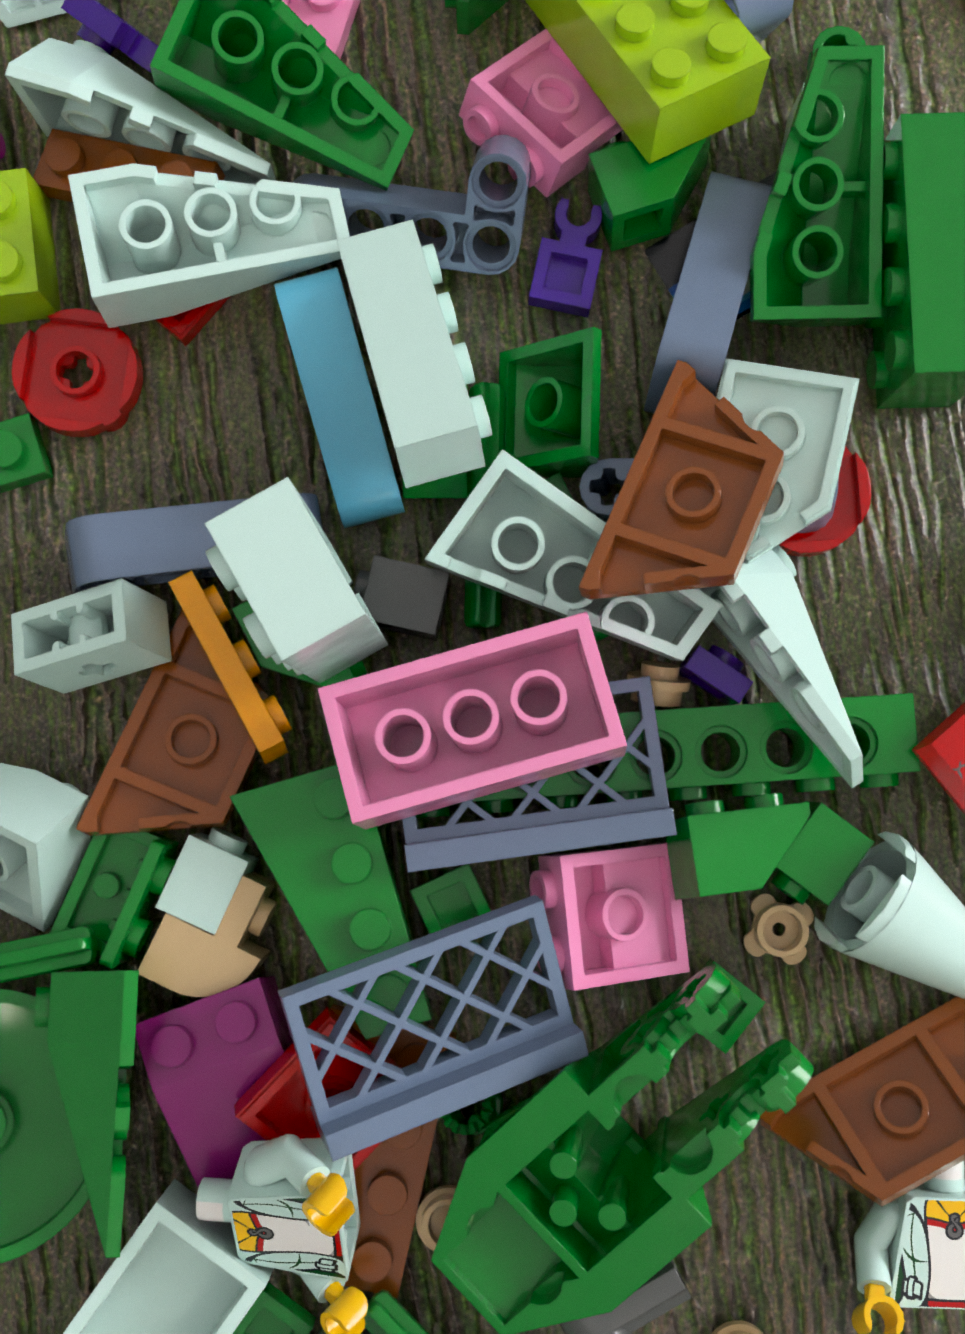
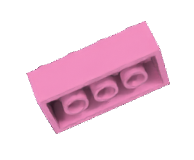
M587 611L317 688L352 824L365 830L623 757L627 748L626 739Z

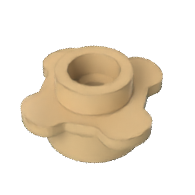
M767 893L757 895L750 904V909L754 914L751 931L747 932L743 937V945L746 951L755 957H760L765 953L781 957L789 965L800 963L807 953L805 945L809 937V925L814 920L812 909L806 903L800 905L794 902L789 905L777 902L772 895ZM776 923H781L784 926V931L780 935L773 933V926Z

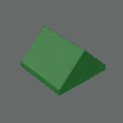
M596 327L582 329L500 352L499 384L505 389L504 451L541 477H551L560 472L562 477L582 478V475L590 465L597 464L599 458L602 330Z

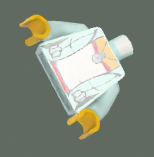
M285 1134L273 1140L251 1141L242 1148L233 1179L204 1177L201 1180L196 1198L197 1219L231 1223L238 1258L248 1264L290 1271L299 1275L318 1302L325 1303L328 1301L331 1304L320 1316V1323L326 1334H360L365 1329L364 1317L367 1314L368 1308L366 1296L355 1287L344 1289L345 1282L349 1278L361 1224L352 1154L332 1162L321 1138L300 1139L297 1135Z
M964 1161L883 1207L874 1202L855 1232L856 1283L858 1291L864 1294L865 1299L864 1302L856 1306L852 1313V1325L858 1334H869L871 1332V1309L877 1311L882 1316L885 1325L884 1334H900L902 1332L905 1320L901 1308L965 1310Z

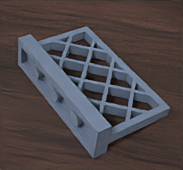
M650 676L610 681L608 683L612 696L637 692L641 720L626 739L627 748L625 754H630L648 768L652 796L626 800L604 783L623 758L619 757L610 760L598 778L585 768L574 770L592 784L576 807L560 809L541 795L539 790L548 780V778L538 780L533 787L528 784L518 786L528 794L511 816L494 818L473 802L474 799L462 802L446 825L418 829L417 816L402 819L408 872L677 835L673 808L669 806ZM642 731L646 756L632 746ZM598 790H601L614 800L613 802L588 805ZM533 798L549 809V811L522 814ZM467 808H470L484 819L456 823Z
M536 895L278 990L312 1104L310 1108L315 1125L332 1162L589 1056L583 1031L573 1022L543 900ZM525 920L529 921L533 938L520 962L495 951L507 927ZM484 936L481 944L473 941ZM460 945L474 952L475 955L457 987L431 974L442 953ZM421 960L418 968L410 965L414 962ZM489 960L514 971L497 1005L472 994ZM538 961L542 974L534 970ZM396 970L412 979L394 1011L366 999L378 976ZM528 979H531L546 987L551 1009L525 1019L511 1011ZM356 985L353 992L345 990L348 987ZM425 985L452 996L435 1029L408 1018ZM327 995L346 1003L329 1037L305 1027L299 1006ZM466 1003L491 1014L480 1037L466 1043L449 1037ZM360 1010L388 1022L371 1055L342 1043ZM505 1022H508V1023L511 1024V1025H508V1026H506V1027H503L504 1024H505ZM401 1029L429 1040L418 1061L403 1068L385 1062ZM311 1044L322 1048L316 1061ZM443 1047H445V1048L448 1049V1050L443 1051V1052L440 1053V1051H441V1049H442ZM336 1054L364 1066L353 1088L326 1098L322 1079ZM378 1073L383 1074V1076L376 1078Z

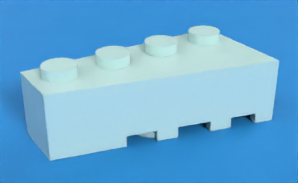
M413 219L336 240L405 488L485 467L481 439L492 436L491 424L483 396L478 395L469 398L466 385L475 382L474 372L465 342L453 345L449 335L459 331L449 292L436 294L434 285L443 283L433 243L421 246Z
M503 449L424 559L430 566L450 572L453 575L563 618L587 611L592 629L675 661H683L722 607L721 604L698 588L592 600L582 597L578 586L606 523Z

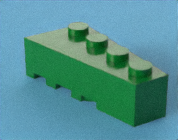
M337 765L229 796L327 972L412 941L380 826L365 830L352 824ZM417 961L410 965L418 968L419 963ZM396 970L382 974L376 979L366 999L394 1011L412 978ZM356 985L348 987L345 990L353 992ZM425 987L408 1018L418 1023L431 1020L433 1016ZM362 1010L359 1011L355 1018V1022L365 1039L381 1035L388 1023Z

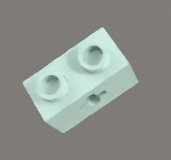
M122 578L11 614L14 675L63 694L172 661L166 601Z

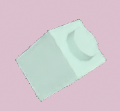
M212 827L209 835L204 833L190 834L155 908L215 935L242 876L254 871L259 858L244 852L248 844L247 841L222 829Z

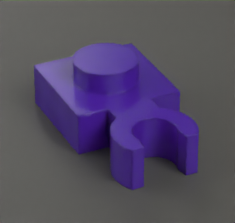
M97 0L64 1L61 8L82 23L77 35L85 41L101 47L109 55L112 54L115 47L137 64L152 73L150 64L158 48L156 43Z
M562 198L556 207L554 230L560 241L542 237L528 305L588 318L603 250L587 247L586 245L593 242L599 233L602 209L601 206L593 205L588 223L582 226H575L567 219L569 199Z

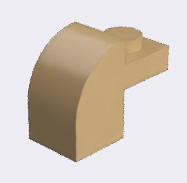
M254 871L243 875L215 935L165 913L138 968L139 975L171 991L191 997H208L238 986L263 964L270 953V950L248 939L251 934L261 937L274 914L278 902L270 899L269 896L276 882Z

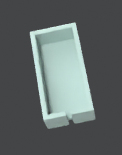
M289 477L205 523L216 543L215 546L205 551L207 558L224 587L228 591L234 589L241 601L247 599L254 612L244 617L243 621L254 643L266 659L271 656L277 665L283 663L288 671L293 669L297 676L305 674L315 681L322 683L388 645L359 593L354 594L351 589L352 579L326 533Z
M174 1179L120 1252V1257L115 1259L63 1334H233L266 1287L274 1268L248 1264L238 1258L231 1223L198 1220L196 1216L197 1195Z

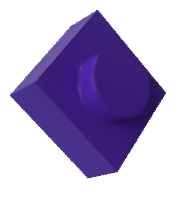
M700 645L688 653L679 669L681 676L690 679L693 684L725 705L739 704L753 684L752 680L740 673L744 664L734 655L716 645H712L708 651Z

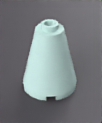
M887 831L877 834L885 841L869 849L828 906L824 922L815 917L814 928L819 940L837 952L965 999V906L909 841L899 834Z

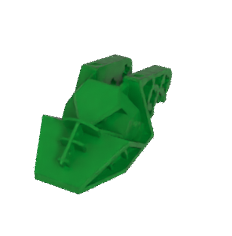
M711 964L700 970L601 1047L588 1053L589 1056L565 1066L533 1096L492 1118L486 1127L480 1144L468 1154L431 1261L499 1334H516L612 1312L712 1226V1218L703 1185L744 1151V1140L753 1131L760 1116L765 1111L774 1112L780 1108L787 1114L796 1106V1097L811 1079L814 1066L788 1039H781L670 1116L664 1115L658 1121V1128L645 1140L620 1116L624 1104L651 1080L657 1083L669 1072L672 1058L685 1042L694 1034L698 1033L700 1035L703 1031L711 1035L728 1020V1012L741 1001L740 989L717 965Z

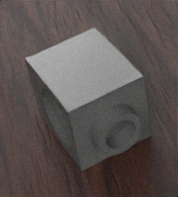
M374 555L370 571L362 569L359 571L354 594L359 593L380 629L437 641L451 584L450 572Z

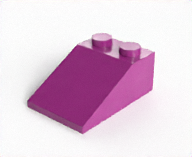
M275 976L260 977L136 1023L135 1035L152 1091L198 1188L204 1177L233 1179L242 1148L251 1141H267L235 1117L234 1104L293 1043L279 998V989Z

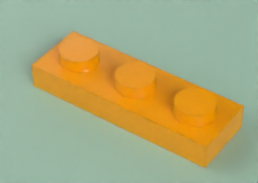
M192 570L169 581L168 583L265 765L288 753L282 734L292 729L274 695L264 700L261 699L251 680L261 674V671L244 639L232 644L221 624L232 618L214 584L202 590Z

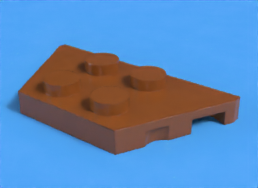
M677 360L578 586L582 597L592 600L735 584L783 467L784 452L762 431L751 429L744 422L742 413L725 397L718 400L696 379V371L687 362Z
M181 610L170 633L172 661L154 666L76 827L78 831L86 835L97 836L226 826L235 807L229 796L241 793L259 754L183 610ZM252 680L261 699L268 698L269 696L260 685Z
M960 997L953 998L812 1077L804 1089L797 1095L795 1107L787 1114L781 1108L774 1112L765 1111L759 1118L760 1124L881 1207L964 1161L965 999Z

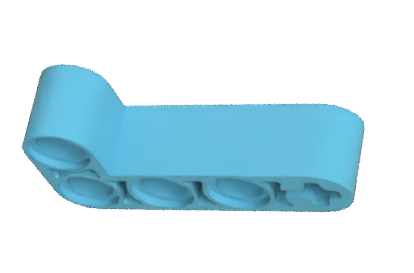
M338 267L274 284L297 370L344 528L404 513L403 502Z

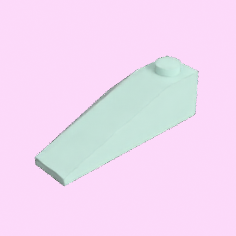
M48 38L8 63L5 72L6 78L47 137H49L53 128L215 161L226 175L224 181L256 184L261 179L276 181L269 162L91 42L76 40L73 44Z
M134 163L68 175L91 297L109 328L171 317L341 259L336 240L350 237L339 188L261 179L256 184L219 180L217 173L195 171L194 177L158 173L156 166Z
M777 545L751 563L744 559L734 585L698 589L722 605L712 622L851 788H854L863 782L862 752L794 579V576L797 574L795 566L787 553Z
M0 763V909L45 932L53 924L91 841V836L76 829L89 802V796L82 793L75 786L69 783H62L37 770Z

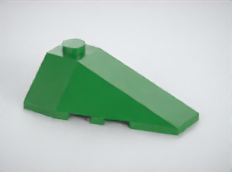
M179 0L150 64L155 86L183 105L221 124L385 191L388 190L414 133V129L359 73H353L326 45V39L311 24L307 26L282 0Z
M885 45L819 46L815 50L750 255L751 322L790 327L857 326L881 318Z

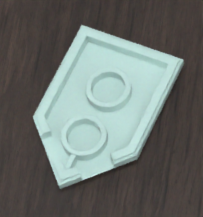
M725 359L717 399L720 400L725 397L742 413L744 422L751 429L762 431L784 452L783 467L745 557L748 563H751L831 511L859 378Z

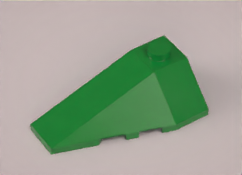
M139 970L51 972V986L36 987L34 1028H48L47 1045L105 1258L120 1257L126 1178L125 1154L122 1155L123 1140H127L131 1108L129 1101L130 1087L129 1083H126L127 1069L134 1065Z

